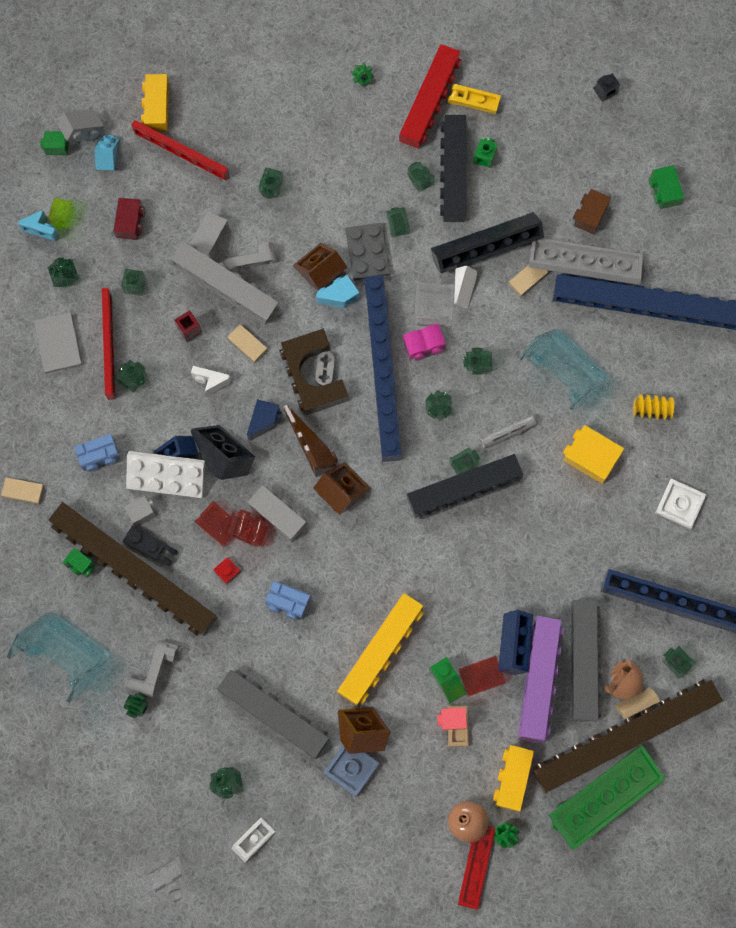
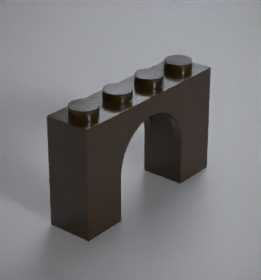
M324 328L281 342L282 349L279 352L282 360L287 361L288 366L285 369L288 377L293 378L294 383L291 385L294 394H298L300 400L297 401L300 411H305L307 416L349 401V396L342 379L322 386H313L305 382L300 375L301 367L307 359L330 351V344Z

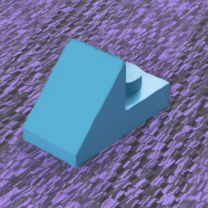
M44 211L37 212L18 222L22 231L56 241L58 237L54 226L47 223L44 224L47 217Z

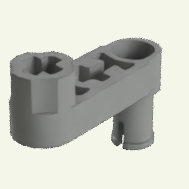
M262 243L257 246L259 253L224 260V265L229 268L230 272L239 274L240 269L275 263L277 258L274 243Z
M158 641L147 679L142 681L128 676L124 688L141 692V695L153 698L164 662L174 663L179 646Z

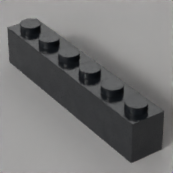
M445 115L444 121H441L440 132L444 133V138L440 139V149H444V155L440 154V166H444V171H440V182H444V188H440V199H444V205H440V216H443V222H465L466 115Z
M532 212L432 247L431 252L434 264L442 274L544 238L542 221Z
M512 454L407 493V500L414 517L425 519L431 516V512H444L449 509L448 506L453 504L460 506L467 502L466 499L472 497L479 499L485 495V492L490 490L494 493L503 489L502 486L504 485L514 486L521 482L520 479L523 478L524 474L516 455Z

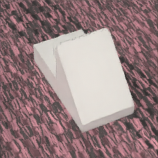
M193 366L191 371L192 377L195 378L196 382L205 384L207 381L206 396L229 385L231 382L230 375L196 366Z

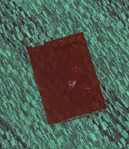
M214 501L194 521L223 548L242 528L240 523Z
M496 656L458 669L468 697L506 684L502 672L498 671L499 664Z

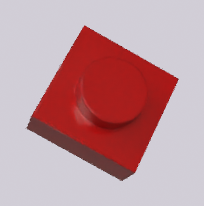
M228 557L213 569L225 584L229 583L241 572Z

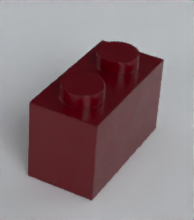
M118 198L113 229L116 238L138 240V235L142 234L143 225L140 222L141 217L144 218L145 207L140 199Z

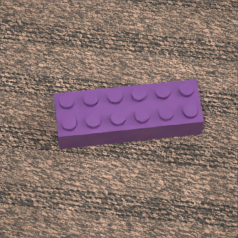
M537 616L533 623L529 670L526 673L517 740L542 743L545 739L549 738L550 725H547V721L552 717L553 705H550V699L552 700V697H554L556 685L552 684L558 674V665H555V661L560 657L561 646L558 645V641L562 638L564 626L560 625L561 620Z

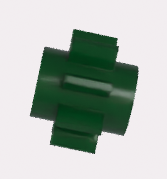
M135 693L134 696L129 695L123 707L128 710L126 715L132 718H137L138 715L142 717L148 707V703L145 702L146 697L139 693Z

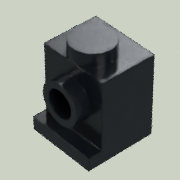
M612 73L600 77L593 89L603 102L618 94L620 83Z

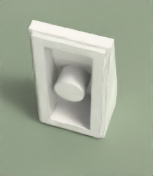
M468 266L456 268L454 304L462 308H468L476 281V270Z
M261 817L231 849L246 863L276 831ZM260 824L269 831L265 837L257 829Z

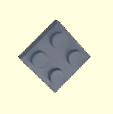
M342 745L323 774L357 797L379 763L366 753L349 754L344 745Z

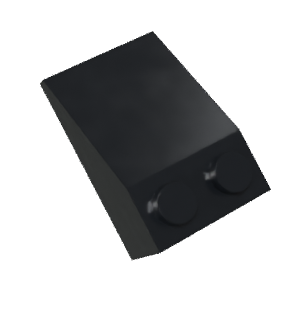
M220 425L191 429V434L208 469L216 478L225 480L249 474L256 456Z

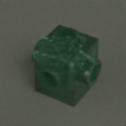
M56 258L48 267L54 287L67 288L79 279L73 259Z
M472 348V352H466V356L463 358L466 371H472V375H483V371H493L492 352L483 351V348Z
M129 360L120 367L116 379L121 385L134 393L147 380L146 368L138 361L134 363L132 360Z
M439 390L434 394L431 393L425 400L426 413L431 418L438 419L439 421L443 417L447 418L453 410L451 408L452 398L446 392L441 393Z
M224 767L210 774V789L220 798L228 799L233 797V794L244 791L241 772L235 768Z

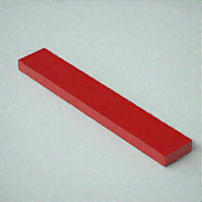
M136 120L131 124L134 134L223 180L228 179L229 170L227 167Z
M101 288L105 396L108 400H114L112 294L108 288Z

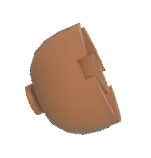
M625 659L626 662L624 663L620 661L616 664L610 674L614 675L609 686L605 684V691L620 700L633 698L643 690V672L639 666L629 659Z
M464 801L456 804L451 809L447 822L449 830L455 838L461 842L474 843L485 836L490 821L488 813L482 806L476 802Z

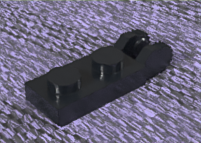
M134 525L131 526L122 541L156 561L158 559L169 566L172 564V561L160 555L163 549L172 555H177L178 553L176 549Z

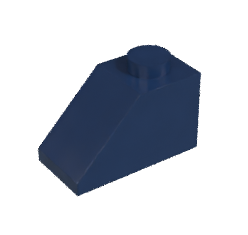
M257 399L247 431V438L249 440H253L275 428L277 422L280 423L282 412L278 404Z
M174 436L153 451L154 454L189 459L198 454L193 436Z

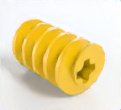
M639 394L637 399L636 396L634 399L633 417H636L637 413L640 412L641 418L647 413L649 419L655 414L656 420L659 419L660 415H663L665 421L668 415L672 420L674 399L669 397L667 401L666 397L662 396L659 401L658 396L655 395L651 400L650 395H646L644 399L643 394Z

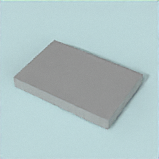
M71 312L34 321L45 374L82 366Z

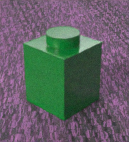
M44 131V138H41L40 145L45 154L68 156L69 141H66L63 133L60 131Z

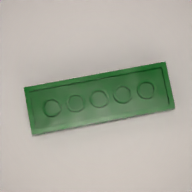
M640 745L548 816L571 850H575L664 781L665 777L644 746Z

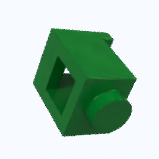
M480 138L473 163L491 168L498 144L492 138Z
M73 548L62 562L67 568L72 566L70 570L77 576L82 574L88 578L95 570L93 568L95 564L76 548Z

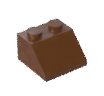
M319 243L293 265L305 280L317 290L327 287L329 282L341 276L343 271L347 269L338 252L322 243Z
M346 462L325 472L313 487L319 496L339 515L349 510L371 489Z
M374 707L338 710L340 739L349 754L385 751L391 731Z

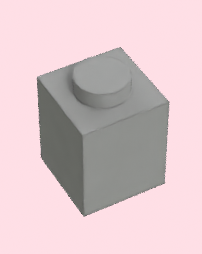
M145 496L124 506L135 527L155 517L153 511L156 510V507L152 500L147 501Z

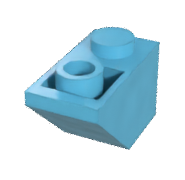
M113 135L101 137L95 147L96 170H114L116 168L120 138H116Z
M347 275L343 278H337L332 285L321 288L316 294L318 304L345 308L360 298L359 291Z

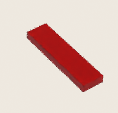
M488 826L485 836L478 842L471 843L458 905L478 910L496 829L494 827Z

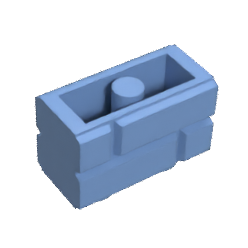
M111 434L74 446L80 466L84 471L92 472L97 470L100 465H112L117 462V459H120Z
M273 581L265 603L268 605L269 610L279 613L281 610L287 613V617L297 620V618H303L311 595Z

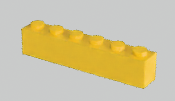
M405 593L402 594L337 690L339 695L355 706H358L359 703L362 705L365 703L369 696L367 691L370 687L374 688L380 680L378 675L381 670H387L391 664L390 657L392 654L397 655L402 647L400 642L404 637L407 639L413 631L411 626L414 621L419 622L424 614L422 612V604Z

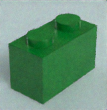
M674 165L652 170L648 180L650 188H654L655 204H659L660 209L681 205L684 195Z

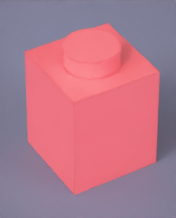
M465 708L441 709V714H437V724L442 726V731L466 730Z

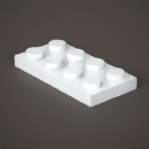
M129 451L127 454L126 489L202 498L205 461Z

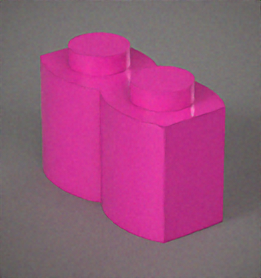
M439 324L430 325L421 330H415L403 335V341L410 360H422L425 358V355L430 353L437 355L446 348Z

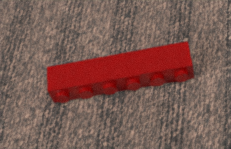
M440 44L399 133V142L417 149L420 148L421 144L426 143L428 138L426 133L428 129H432L435 122L433 117L435 113L439 114L442 106L440 102L448 94L449 89H447V86L453 83L455 78L454 71L459 69L462 63V59H460L461 51Z

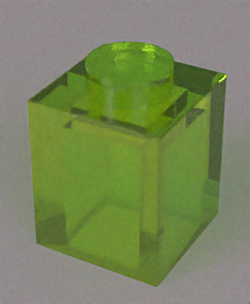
M54 197L48 215L52 226L59 229L63 227L69 228L75 210L72 201Z

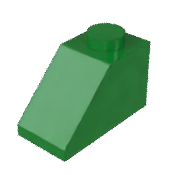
M447 657L430 666L429 670L449 704L467 694L458 674Z

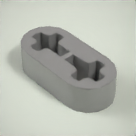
M323 352L318 356L316 383L319 386L333 382L335 361L333 354L330 352ZM325 357H328L331 361L328 362L327 368H324V362L321 361ZM323 372H327V378H330L326 380V383H322V380L319 379L323 377Z

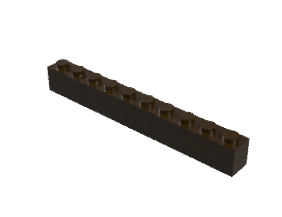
M64 502L59 505L48 519L52 524L51 528L58 534L63 532L67 535L65 539L70 543L81 545L82 548L80 550L89 557L91 554L96 556V562L104 568L107 565L112 568L111 573L117 578L121 579L123 576L128 580L126 583L134 590L139 588L143 591L142 596L151 602L154 599L159 603L157 607L165 613L170 611L174 614L172 618L182 625L185 622L190 626L188 630L194 635L198 636V634L204 636L218 618L216 614Z
M703 679L693 684L694 689L688 691L685 688L676 693L677 698L671 700L668 697L659 702V707L653 709L650 706L641 711L642 716L636 718L633 715L624 720V725L618 727L616 724L606 729L607 734L600 736L598 733L588 738L590 742L584 746L582 743L571 747L572 752L565 755L563 751L553 756L554 761L547 764L544 761L536 765L537 770L533 771V774L543 793L545 794L723 702L712 680L705 682Z

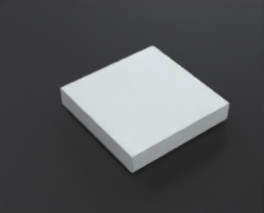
M670 479L655 513L692 529L707 494L674 479Z

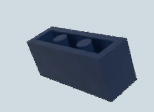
M518 609L504 613L498 671L514 676L528 672L534 614Z

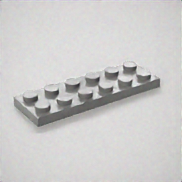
M541 238L532 241L528 267L640 285L643 254Z

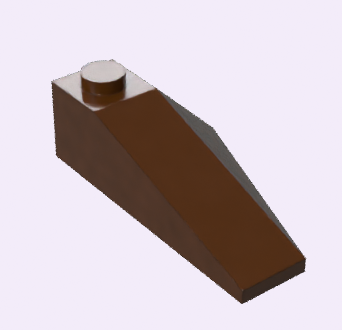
M288 405L284 406V411L315 477L321 476L336 467L338 459L335 452H330L328 446Z

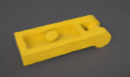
M453 84L451 88L452 94L447 102L496 114L501 95Z

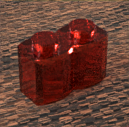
M242 509L239 512H232L225 534L249 545L264 547L271 527L270 524L266 523V519L258 516L254 518L250 516V512Z

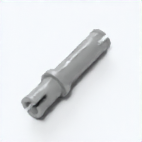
M530 414L517 422L514 420L511 422L512 424L480 438L483 448L487 449L511 436L520 435L522 431L536 426L534 417Z

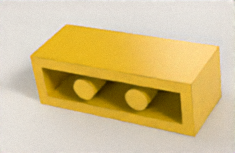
M145 74V81L142 82V91L145 93V98H142L144 114H141V123L155 131H168L167 74Z
M512 745L508 749H504L502 761H505L504 769L499 770L497 781H501L499 789L495 788L493 801H496L495 806L520 812L534 751Z

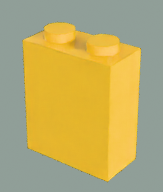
M584 425L581 430L578 428L572 438L575 439L573 444H568L562 454L565 455L563 461L603 484L624 448Z

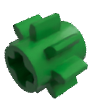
M364 62L362 65H355L356 68L354 71H351V74L355 76L352 80L355 83L359 81L361 87L364 84H370L371 78H374V75L371 73L372 67L368 66L366 68Z
M511 822L508 825L502 823L495 830L497 836L494 840L503 849L506 847L512 848L519 841L517 835L520 831Z

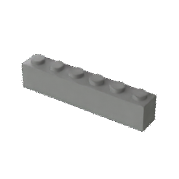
M182 241L172 256L170 265L263 324L266 323L278 304L273 295L263 293L257 285L244 281V277L240 274L230 272L229 268L223 263L218 264L213 261L209 254L196 250L197 247L192 243Z

